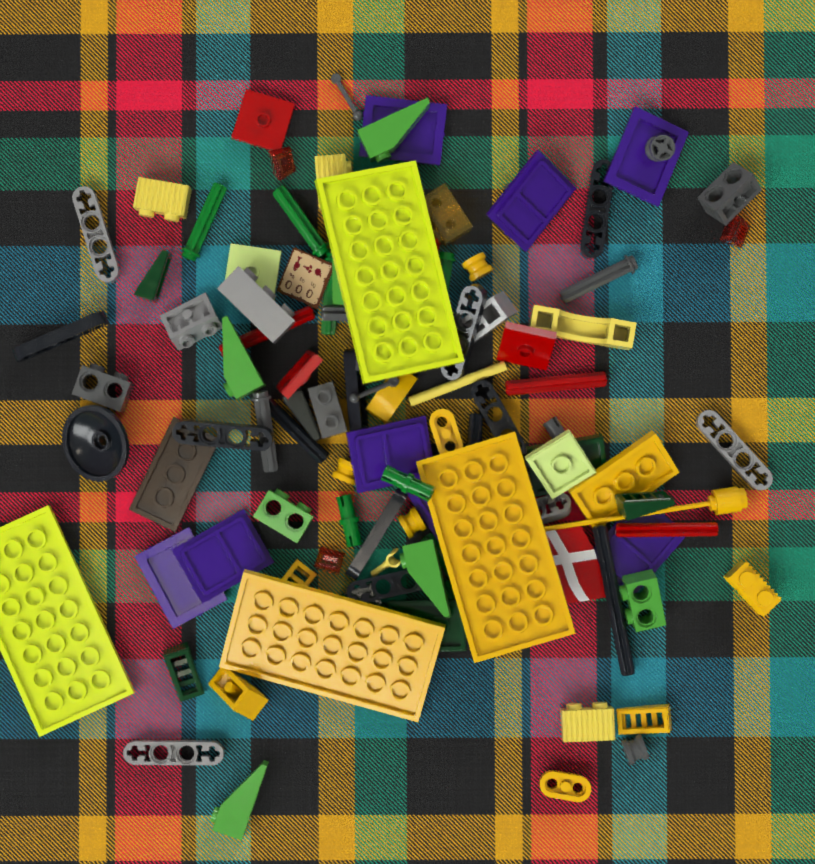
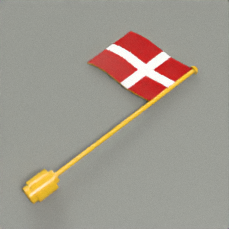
M737 486L715 489L711 491V495L707 497L705 502L668 507L644 516L706 506L709 507L710 511H714L715 515L741 512L742 509L748 506L747 494L744 488H738ZM622 515L544 527L567 604L606 598L600 565L595 550L581 526L623 520L625 518Z

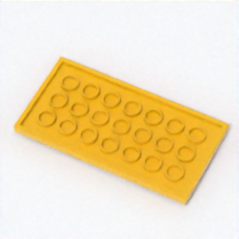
M514 431L416 461L421 481L435 486L434 493L427 503L474 663L576 634L516 432Z
M244 569L219 667L418 722L446 624Z

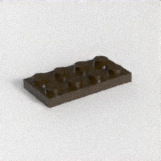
M173 417L129 508L130 511L174 532H177L217 447L178 443L172 435L174 425L180 421L176 417ZM186 425L179 429V432L183 433V437L186 438L188 434L195 433L197 434L195 439H198L199 428L195 431H189ZM203 432L207 440L211 441L217 438L212 434Z

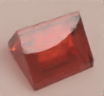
M291 147L268 151L273 174L277 180H282L296 171Z
M736 215L724 227L719 241L742 248L750 224Z
M320 546L314 567L318 570L339 575L345 553Z

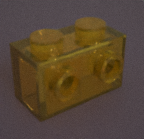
M445 183L425 195L430 221L434 227V237L439 243L443 241L448 246L472 230L473 225Z

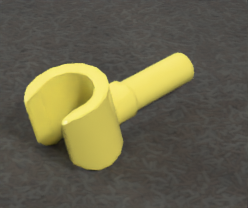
M399 548L393 549L387 555L386 560L370 572L373 577L386 568H396L401 564V561L393 556Z

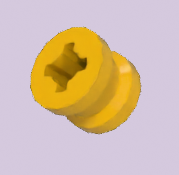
M484 252L469 258L461 264L463 269L468 270L471 282L493 271L492 266L488 265L485 261L486 255Z
M339 457L337 461L338 468L333 471L331 476L355 486L350 461Z
M415 507L410 509L408 514L397 517L409 539L414 537L415 533L419 530L424 531L427 529Z

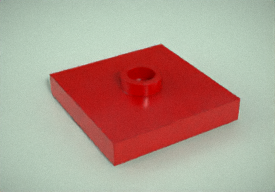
M246 89L231 138L281 154L296 106L295 103Z
M506 321L496 360L547 370L557 332Z
M310 349L307 350L280 380L276 388L289 399L300 386H303L310 379L311 373L323 360Z

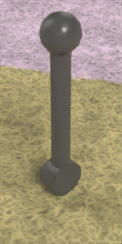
M338 73L333 74L331 81L338 86L353 112V118L357 121L361 120L363 114L357 110L342 85L341 76Z
M397 377L390 378L387 382L366 391L350 394L349 399L352 403H357L360 398L388 386L396 387L399 380Z

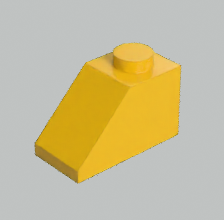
M220 668L208 683L233 711L254 721L268 702V699L254 685L235 671Z

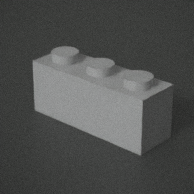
M238 266L217 289L272 343L276 344L296 323L292 318L295 313L285 303L280 307L273 300L276 295L266 285L261 288L255 282L258 277L248 267L243 271Z

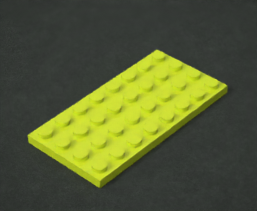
M416 160L316 179L314 182L362 383L367 384L463 363L464 357Z
M50 505L0 527V651L39 737L135 693Z

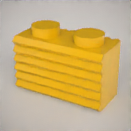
M739 561L723 577L758 615L764 617L781 601L778 593H775L774 589H771L770 585L763 581L760 574H757L756 570H753L748 562Z

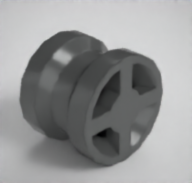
M667 135L653 136L645 144L646 156L655 162L668 160L675 152V143Z
M641 734L636 735L633 740L628 741L625 739L621 741L629 765L635 764L636 760L649 759V754Z

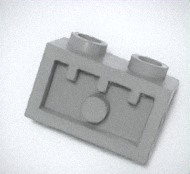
M206 293L160 315L169 338L177 350L191 347L195 342L212 336L222 329V323Z

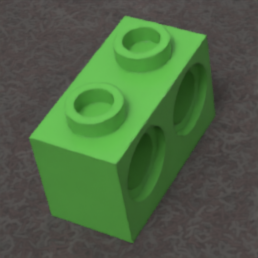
M278 488L275 492L268 490L253 517L295 543H299L314 518L310 514L312 509L301 502L295 505L288 501L290 496ZM272 500L278 501L281 505V511L277 515H272L268 512L267 506ZM294 513L300 514L303 518V525L300 528H293L289 523L290 516Z
M649 569L622 576L623 585L619 586L622 600H627L628 609L624 610L627 624H632L636 632L665 626L666 620L658 581L653 570ZM637 586H645L640 593H633ZM642 610H649L646 616H638Z

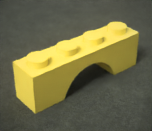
M533 305L529 322L531 327L557 332L556 338L623 350L632 349L637 322L614 318L583 316L539 305Z

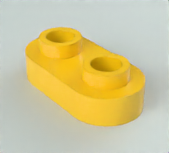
M446 409L434 411L430 416L429 425L439 454L449 452L445 448V444L449 441L455 444L454 450L462 448L463 442L453 414ZM444 417L447 420L446 426L440 427L437 424L438 418Z
M548 770L539 779L542 793L550 798L582 802L591 794V785L583 775ZM549 779L557 781L554 787L547 785ZM576 783L582 785V789L578 792L573 790V785Z

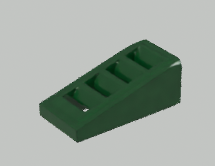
M162 250L134 293L136 297L154 303L158 302L172 254Z
M665 491L615 495L618 512L628 521L675 505L674 499Z
M188 642L163 650V657L179 701L182 702L205 694ZM184 654H185V657H182V658H179V659H176V660H172V658H175V657H178V656H181V655H184ZM188 663L189 665L188 667L179 670L175 669V667ZM192 673V677L179 681L178 677ZM192 683L196 684V687L182 691L181 687Z

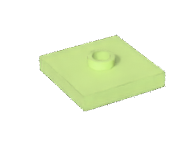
M231 243L225 279L238 266L243 271L248 267L258 277L255 282L261 288L266 285L275 294L282 251Z
M569 429L525 456V459L552 500L596 473L595 468Z

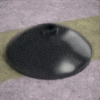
M86 405L74 410L67 418L63 427L62 443L67 460L73 469L84 478L96 482L107 481L119 475L128 460L129 440L126 430L118 417L102 406Z

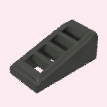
M295 392L289 399L283 397L285 404L311 438L315 441L320 440L322 437L304 392Z

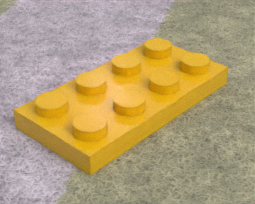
M652 430L595 469V474L568 491L587 520L615 516L620 514L615 500L616 494L652 492L680 472L657 434ZM608 522L591 524V527L593 528L597 525H605Z

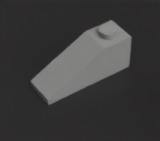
M504 291L486 301L475 342L518 313ZM468 314L462 319V323L466 327H471L473 319ZM459 337L461 349L464 351L466 342Z

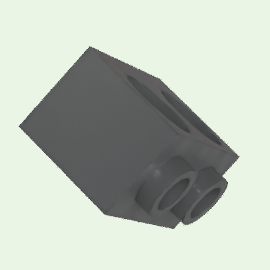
M733 162L697 198L708 215L726 226L762 191V188L753 173Z
M93 363L89 367L82 365L72 395L124 413L134 387V383L128 382L129 376L115 372L113 376L104 373V367ZM95 375L98 379V384L94 389L90 390L86 385V381L90 376ZM115 384H120L122 387V394L118 398H113L110 393L111 387Z
M334 382L308 388L322 439L348 432Z

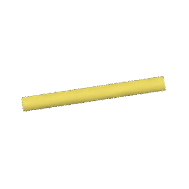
M501 361L456 380H451L409 396L408 399L411 406H415L507 370L504 361Z

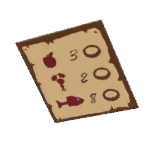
M294 247L276 291L318 309L332 274V263Z

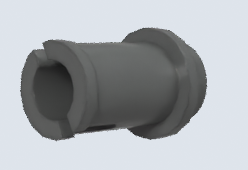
M557 416L543 424V427H545L552 439L565 431Z

